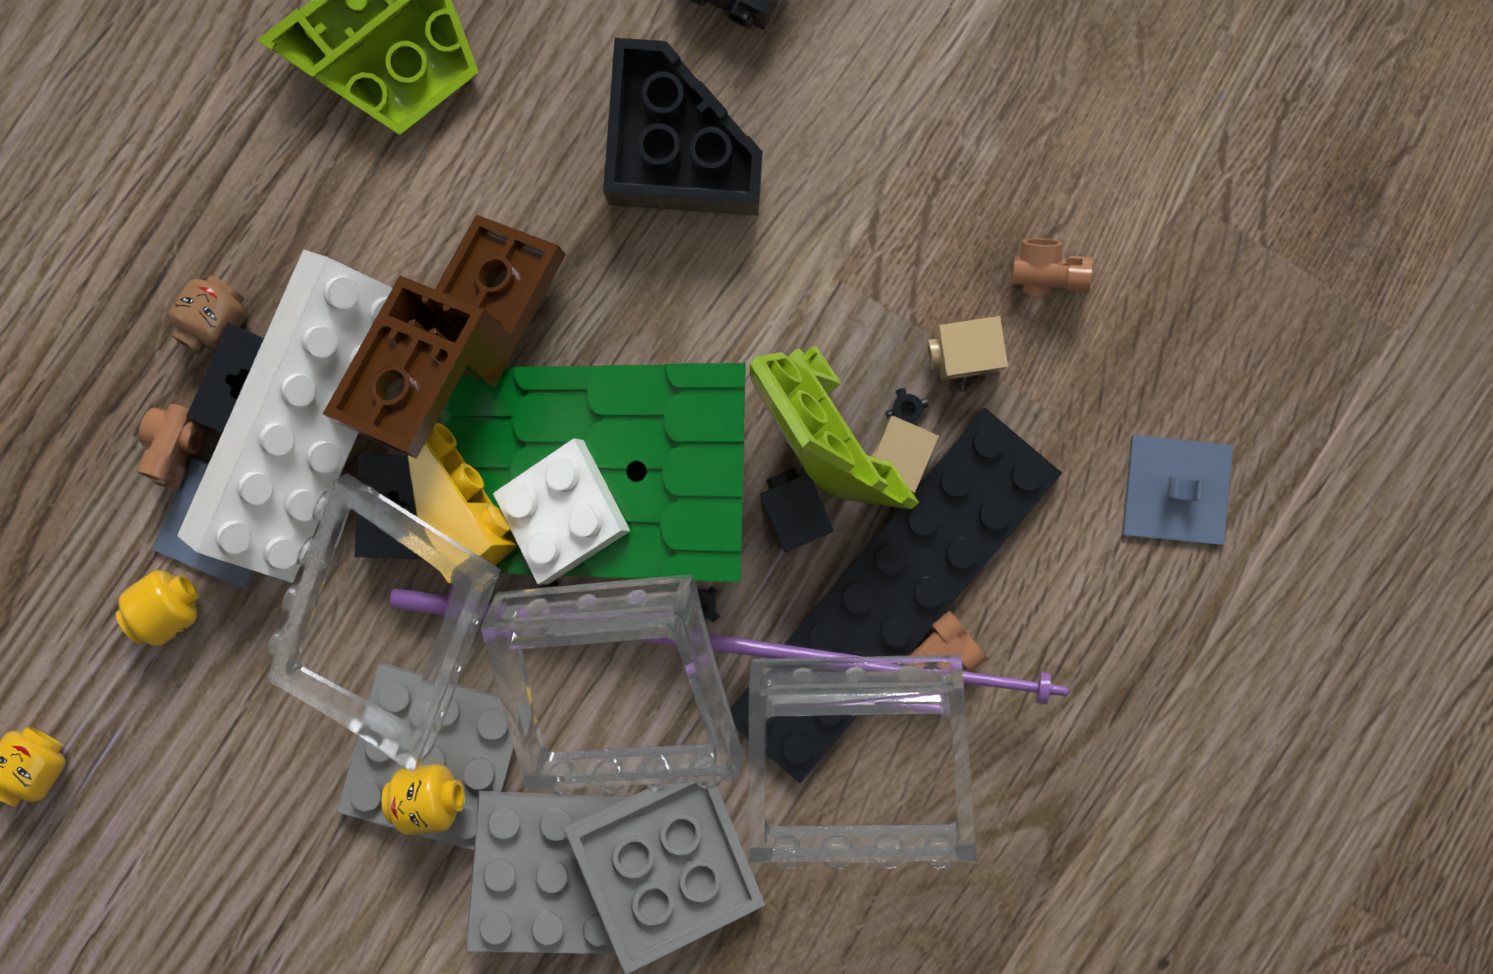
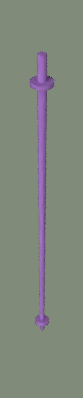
M466 582L453 583L449 595L394 588L390 597L391 608L444 615L448 632L460 633L465 620L474 619L1036 692L1035 700L1038 704H1047L1049 694L1067 696L1069 694V689L1066 686L1051 684V675L1045 672H1039L1037 682L470 599L469 586Z

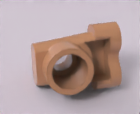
M1045 238L1024 239L1021 244V255L1015 256L1012 283L1023 284L1022 291L1024 293L1037 296L1052 295L1054 287L1066 288V291L1090 292L1093 257L1070 256L1069 258H1062L1063 243L1061 241Z
M170 404L167 410L153 407L142 418L139 427V441L143 446L148 447L149 450H145L137 473L152 479L151 482L159 486L179 491L187 471L185 466L189 454H196L200 450L205 432L199 422L186 417L189 411L188 408Z
M949 611L932 624L935 632L921 645L916 646L903 662L922 665L926 659L933 658L938 661L939 668L959 671L966 669L968 672H973L988 658L959 620ZM903 675L920 698L945 682L943 680Z

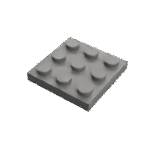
M379 664L337 812L396 829L393 823L387 822L383 815L381 798L384 786L387 782L391 781L392 776L400 768L443 764L452 772L455 780H460L464 787V807L462 811L457 812L455 821L448 830L416 835L474 851L478 791H504L528 703L394 665Z
M704 762L563 828L624 974H629L765 906L710 767Z
M478 791L466 940L467 952L615 954L563 828L629 797Z

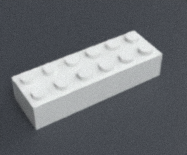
M303 249L177 535L194 551L293 583L358 435V432L332 421L323 415V412L390 294L392 287L329 257Z

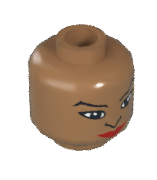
M211 275L206 280L192 279L188 281L167 311L169 322L177 329L172 337L181 345L197 354H200L204 347L216 351L227 324L231 323L241 327L246 321V310L241 305L244 297L233 287Z

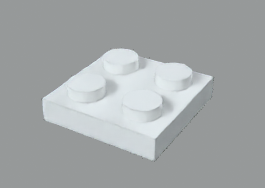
M572 439L493 493L538 585L550 584L630 532L584 440Z

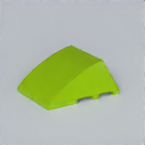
M311 0L300 10L298 8L257 40L399 135L479 73L452 0Z
M817 346L811 347L805 353L801 349H796L789 356H786L783 352L760 355L750 362V378L757 394L808 476L823 491L848 501L912 509L919 503L893 462L866 455L828 396L841 382Z

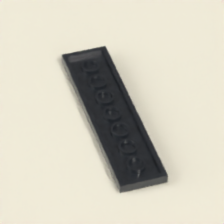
M986 408L981 409L918 484L913 494L919 503L912 509L898 508L782 645L903 662L929 632L932 624L939 620L1059 478L1062 472ZM771 658L723 714V718L789 775L801 783L892 674Z

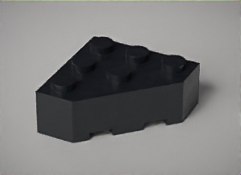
M615 37L603 193L608 205L759 216L763 151L749 135L747 136L728 115V111L704 83L693 75L667 41Z

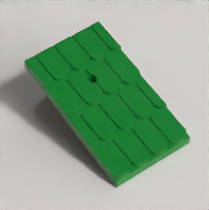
M746 363L513 367L503 370L494 388L462 374L442 411L441 424L448 428L456 438V449L466 464L473 467L482 477L484 482L483 489L493 505L500 508L493 495L495 491L575 438L584 440L630 529L629 533L562 576L741 582ZM635 463H643L647 469L645 478L639 482L632 481L629 476V470ZM519 546L488 572L533 575Z

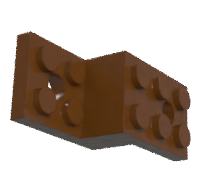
M476 215L435 289L401 275L398 277L326 406L323 415L340 425L417 459L462 374L493 388L495 387L566 255L559 245ZM502 268L507 269L506 278L501 284L496 287H487L488 278L494 271L501 270ZM404 378L405 386L401 394L392 400H386L385 394L388 386L394 380Z

